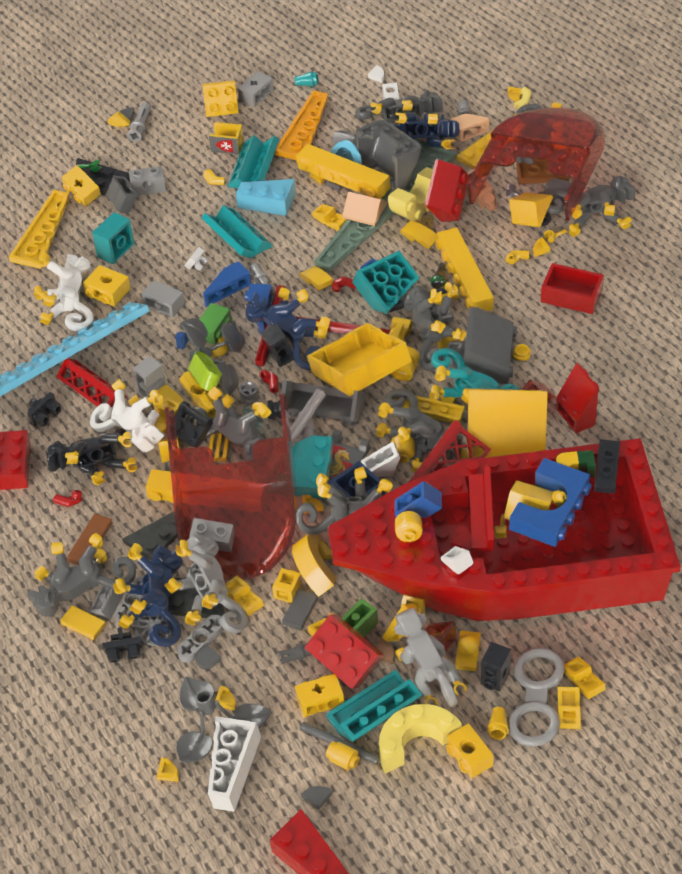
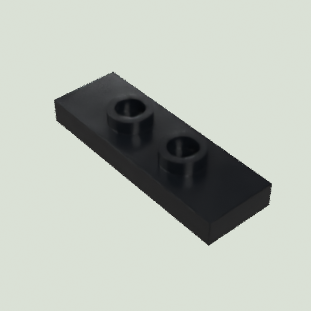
M600 439L594 492L615 494L620 441Z

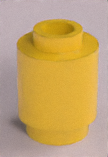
M331 742L326 751V757L329 758L330 762L347 771L351 768H356L360 760L357 750L341 742Z

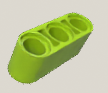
M199 351L195 352L188 370L203 389L210 391L214 386L217 387L222 373L207 354Z

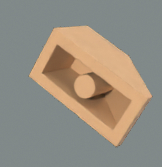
M465 113L451 119L459 123V135L456 137L460 142L489 132L488 117Z

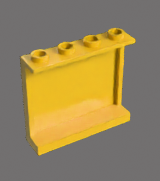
M469 389L468 432L491 449L485 458L546 450L547 390ZM479 446L472 447L473 457H480L484 450ZM467 447V458H470L469 450Z

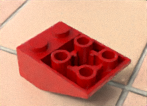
M579 363L575 364L556 397V410L575 434L595 426L599 392L598 384L589 377L587 370L583 369Z

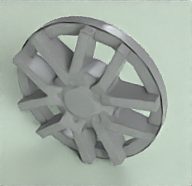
M149 615L142 616L137 620L135 634L136 637L140 636L143 644L156 646L149 636L146 640L143 639L146 635H149L150 629L155 624H164L170 629L169 633L164 635V638L172 636L170 626L165 624L166 621L163 618L160 619V615L156 617V620H152V617Z

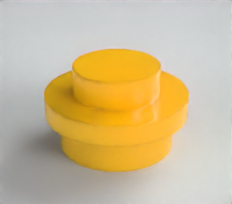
M519 344L513 349L512 355L518 361H526L531 357V351L527 345Z

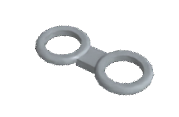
M542 647L529 649L518 657L514 666L515 678L520 685L526 688L525 703L516 707L510 714L508 728L513 739L521 745L529 747L542 746L550 742L557 735L560 727L558 714L554 708L548 705V689L556 686L561 681L565 668L559 654L551 649ZM544 657L553 661L556 669L549 679L537 682L528 679L523 674L524 665L533 658ZM531 711L544 713L551 720L549 729L540 736H525L517 728L518 720L523 714Z

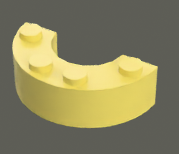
M426 167L419 172L410 192L397 188L388 195L390 210L412 221L420 220L426 212L429 213L430 210L425 206L433 169Z
M430 704L412 705L397 711L384 724L379 739L380 761L385 774L405 764L403 748L407 742L416 737L427 736L445 745L447 744V735L462 727L460 720L450 711Z

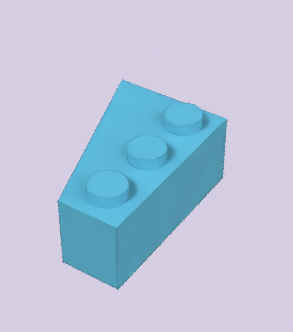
M295 179L241 182L236 192L237 208L286 216L296 195Z

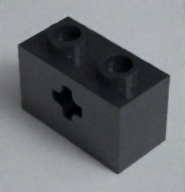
M277 323L260 332L270 355L279 367L294 360L289 342Z
M494 642L490 643L481 660L480 684L486 689L501 691L510 673V648Z

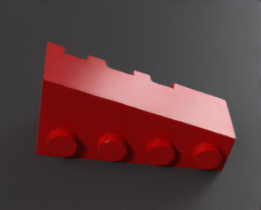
M302 809L270 839L272 853L298 874H349Z

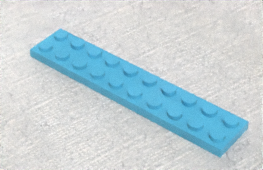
M128 302L122 306L123 309L110 312L107 318L94 321L92 323L93 326L77 331L78 334L73 337L68 336L62 340L63 343L48 347L47 352L34 355L31 358L32 360L27 363L18 364L12 372H4L0 375V396L149 312L148 306L146 304Z

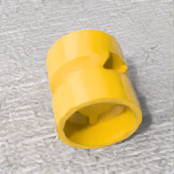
M407 346L411 362L391 373L397 380L409 381L415 373L420 361V354L412 347Z

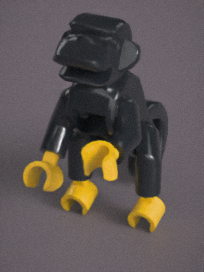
M120 428L113 433H102L95 438L78 440L71 443L69 447L60 441H56L46 451L48 468L50 471L55 472L58 468L64 470L68 464H72L80 471L90 474L96 486L104 483L105 479L102 478L104 472L100 471L94 464L104 462L108 468L124 469L126 467L129 472H135L138 466L130 465L136 464L134 457L129 458L127 461L125 459H115L114 457L117 454L115 444L121 442L123 446L130 447L133 444L132 434Z

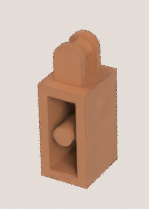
M472 169L467 173L469 175V183L467 184L466 193L481 209L487 207L490 211L496 210L498 204L492 187L475 169Z

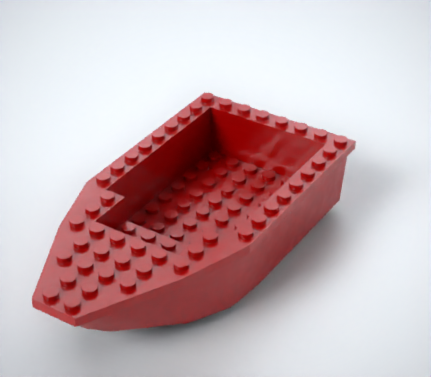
M641 438L620 441L615 494L594 492L595 478H590L591 490L588 496L584 495L581 509L576 510L572 525H568L566 528L567 533L564 540H560L556 547L509 530L510 520L506 519V537L496 539L494 534L492 552H472L471 550L470 555L473 564L460 574L455 573L441 560V556L454 548L451 547L453 538L461 533L471 532L469 474H483L484 466H490L493 527L500 526L501 515L505 513L510 490L516 480L535 486V473L542 460L546 458L556 462L557 456L566 452L593 450L597 468L599 443L460 461L403 484L328 526L333 565L356 570L372 581L402 595L406 594L424 599L425 606L435 611L475 621L516 620L664 600L672 573L680 572L681 568ZM425 481L442 492V509L427 518H421L423 531L419 539L413 542H404L395 533V499ZM554 503L552 504L551 510L556 509Z

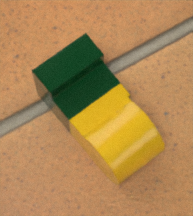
M593 450L566 452L557 456V463L590 474V478H595L596 464Z

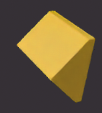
M525 192L509 199L512 223L515 225L541 227L553 196Z
M516 480L510 490L504 519L510 520V515L518 502L540 510H551L553 491Z

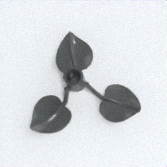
M190 318L180 323L190 342L196 347L195 350L190 352V360H192L196 351L203 352L211 357V351L225 344H228L232 352H237L243 347V337L238 328L231 322L222 325L221 332L225 341L211 348L204 347L207 343L205 338L208 336V332L202 321ZM213 361L222 373L220 382L223 389L230 396L239 384L238 374L231 364L226 365L225 361Z
M185 677L180 690V702L182 707L188 711H195L199 708L201 732L199 734L196 731H190L179 738L177 742L179 761L185 763L196 762L210 753L213 740L210 736L204 735V715L212 714L216 707L228 718L256 722L258 729L269 718L270 711L257 704H243L235 709V716H232L220 705L218 700L214 701V688L210 683Z

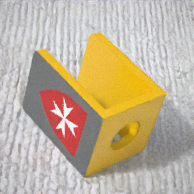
M214 122L215 135H209L211 152L239 155L244 141L242 125Z

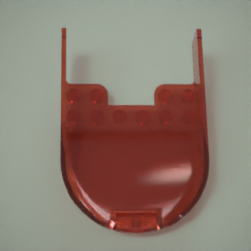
M571 108L536 109L507 118L491 132V139L467 183L470 204L475 203L494 165L509 167L515 163L518 157L549 161L548 172L550 174L574 178L564 199L566 221H570L603 152L605 134L602 126L589 114Z
M279 394L284 437L262 439L255 442L252 449V461L217 465L214 463L213 451L208 447L178 448L174 410L170 407H165L175 524L179 542L180 540L187 541L190 538L189 535L194 518L233 524L235 538L231 552L218 550V553L214 556L221 566L224 580H231L236 576L242 580H247L266 573L284 557L294 537L297 489L287 397L284 394Z

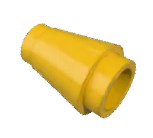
M503 707L493 708L487 727L489 736L495 740L504 739L509 732L506 713Z

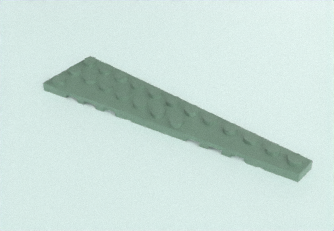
M415 138V141L421 144V154L408 188L405 191H411L419 172L426 167L433 169L435 160L438 159L452 163L457 158V152L439 147H431L427 142ZM389 175L391 184L395 179ZM390 189L381 198V200L387 201V205L375 226L347 220L314 261V266L331 272L395 213L389 208L388 195L393 190Z

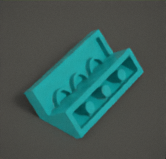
M253 135L243 143L227 186L239 188L241 182L264 181L279 139L274 135L263 143L258 137Z
M223 205L216 216L204 213L202 219L241 256L252 258L273 246L234 208Z
M395 669L328 712L326 718L341 736L354 742L388 720L397 711L408 707L423 697V694L411 679L404 681Z

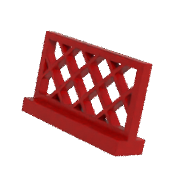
M454 420L408 482L428 475L430 472L433 473L435 465L444 464L445 468L449 463L485 458L491 449L461 427V423ZM459 433L467 438L466 445H457L456 437ZM479 446L484 450V453L480 457H473L472 447ZM468 447L470 458L460 459L458 449ZM455 449L456 460L446 461L445 452Z

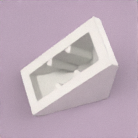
M391 442L361 460V463L377 477L393 476L400 456L395 443Z

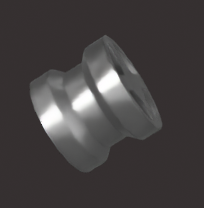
M244 382L240 385L241 402L249 405L257 402L259 398L257 385L254 382Z

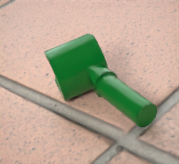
M97 159L91 164L78 165L80 169H90L93 173L102 168V166L97 165L100 163Z

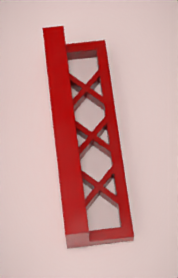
M70 358L64 360L56 375L58 379L97 407L103 404L102 396L107 395L110 397L107 404L113 407L115 403V390L110 383L79 361ZM67 368L71 371V377L69 378L64 377ZM82 377L84 386L78 387L77 379ZM94 386L96 395L90 396L89 388Z
M484 466L483 474H469L468 478L472 552H492L494 547L490 466Z

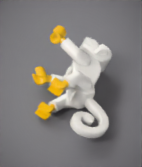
M42 253L39 257V265L41 267L47 266L49 270L59 276L60 281L57 289L43 291L41 286H35L33 294L37 300L43 299L44 302L42 304L48 307H52L55 300L60 299V302L49 311V314L42 312L40 322L49 325L52 318L57 317L60 313L71 312L76 309L85 316L86 321L75 323L73 321L81 322L82 316L78 313H70L65 318L66 327L74 331L91 327L93 313L88 307L79 302L82 280L87 278L89 274V260L84 257L78 258L76 255L68 254L65 267H62L53 261L50 262V256L47 253Z
M118 379L112 384V388L115 390L113 409L107 403L100 404L91 415L90 426L96 432H105L115 426H119L132 434L133 444L142 452H148L154 448V444L164 437L163 433L154 424L160 416L159 412L167 410L169 404L163 403L164 399L157 390H152L149 394L150 397H144L143 399L138 398L135 394L128 400L132 407L125 406L123 390L127 386ZM153 402L154 410H151L146 418L142 410ZM99 418L103 421V423L98 424Z

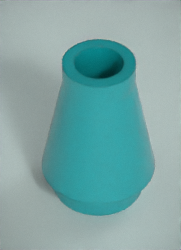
M313 71L295 76L294 78L296 86L315 87V85L319 84L318 73Z

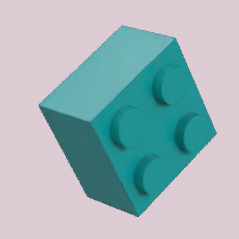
M115 212L92 232L97 257L111 264H114L135 244L130 219Z

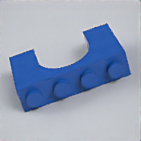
M544 458L535 473V486L553 492L557 490L563 491L567 496L566 501L561 507L554 510H540L518 502L510 515L509 530L556 547L560 540H564L567 533L566 528L568 525H572L576 510L581 509L584 495L588 496L592 484L589 483L590 474Z

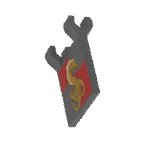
M334 429L331 436L334 450L329 478L333 479L358 461L361 462L371 449L369 445L370 440L362 438L359 449L342 444V431Z

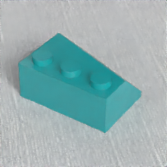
M399 250L358 270L352 283L373 310L387 314L420 277Z
M312 435L296 442L268 494L299 497L311 495L312 498L326 499L319 496L316 479L319 473L330 477L334 450L332 437Z

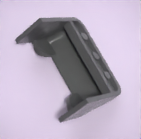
M283 380L279 410L288 412V416L298 417V413L303 410L315 390L320 389L326 395L315 410V416L343 420V424L354 425L355 422H359L366 393L354 390V394L348 396L336 388Z

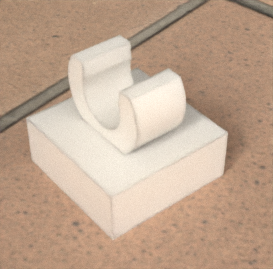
M198 247L184 266L187 269H191L194 265L195 269L200 271L203 268L200 263L205 265L208 261L205 257L201 256L204 250Z

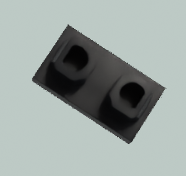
M49 392L43 399L40 398L37 401L33 398L29 401L30 408L27 415L31 420L30 425L35 426L39 424L44 427L50 420L47 414L51 412L54 415H58L62 409L60 403L55 400V395Z
M118 627V634L110 635V642L102 643L103 650L110 663L121 661L119 651L127 650L129 660L140 658V648L142 647L140 636L132 638L131 631L123 633L122 627Z

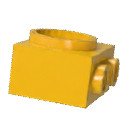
M101 265L83 282L86 296L114 307L131 289L128 276Z

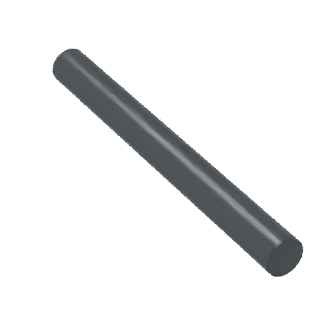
M303 722L300 726V730L330 744L333 741L341 742L357 750L360 758L375 765L380 761L379 756L306 722Z

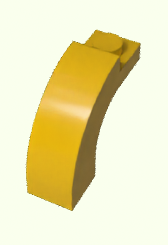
M307 534L293 544L292 554L301 575L319 597L334 586L337 577L320 556L318 545L321 537L318 534L311 536Z

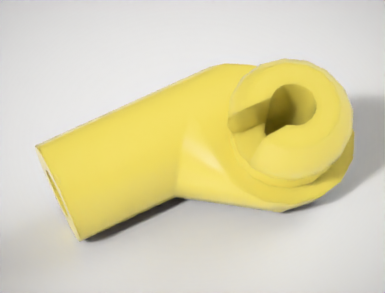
M527 87L521 89L520 93L523 96L514 103L515 108L519 109L529 103L532 92Z

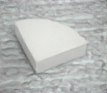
M376 65L368 73V78L382 83L384 80L383 69Z

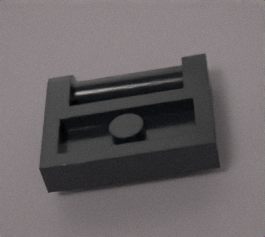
M183 401L180 403L179 410L167 427V430L191 447L197 449L211 428L213 419L209 416L205 417L190 407L188 402ZM186 414L201 422V427L198 428L184 418Z

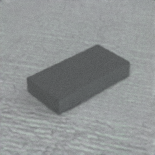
M299 589L282 619V624L301 631L318 600V595Z

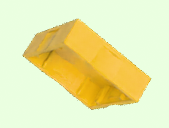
M368 322L340 339L307 355L314 376L348 396L353 395L354 390L360 391L411 362L406 342L382 332L381 329Z

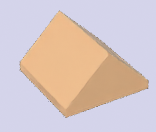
M348 192L343 218L375 226L387 205V201Z

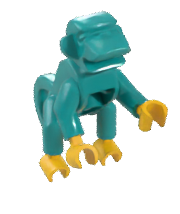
M439 349L431 357V364L437 369L435 379L443 381L446 376L455 378L454 388L441 389L438 385H433L429 394L430 399L437 400L440 395L453 398L461 397L468 404L469 389L519 390L512 383L499 386L493 378L473 371L468 366H465L461 354L453 349ZM445 357V360L440 361L439 358ZM452 358L456 362L457 369L450 368L447 370Z

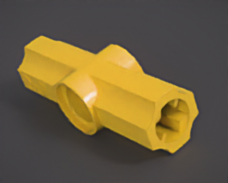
M191 372L183 373L179 378V382L191 398L192 404L205 409L210 418H215L214 401L208 395L207 390L198 384Z

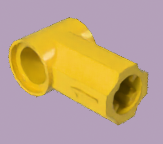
M394 316L389 335L405 341L406 336L410 335L409 332L412 330L413 321Z

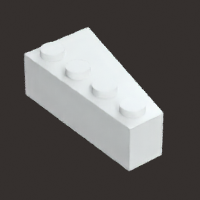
M216 716L208 795L213 808L235 812L261 740V734L256 722Z

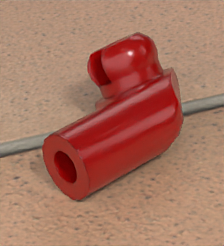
M346 276L335 279L331 284V289L334 292H339L344 286L356 289V287L352 283L353 279Z
M261 370L259 373L261 380L269 385L271 393H277L279 391L277 375L267 370Z
M74 490L72 491V496L69 497L56 494L53 498V503L71 507L82 501V492Z

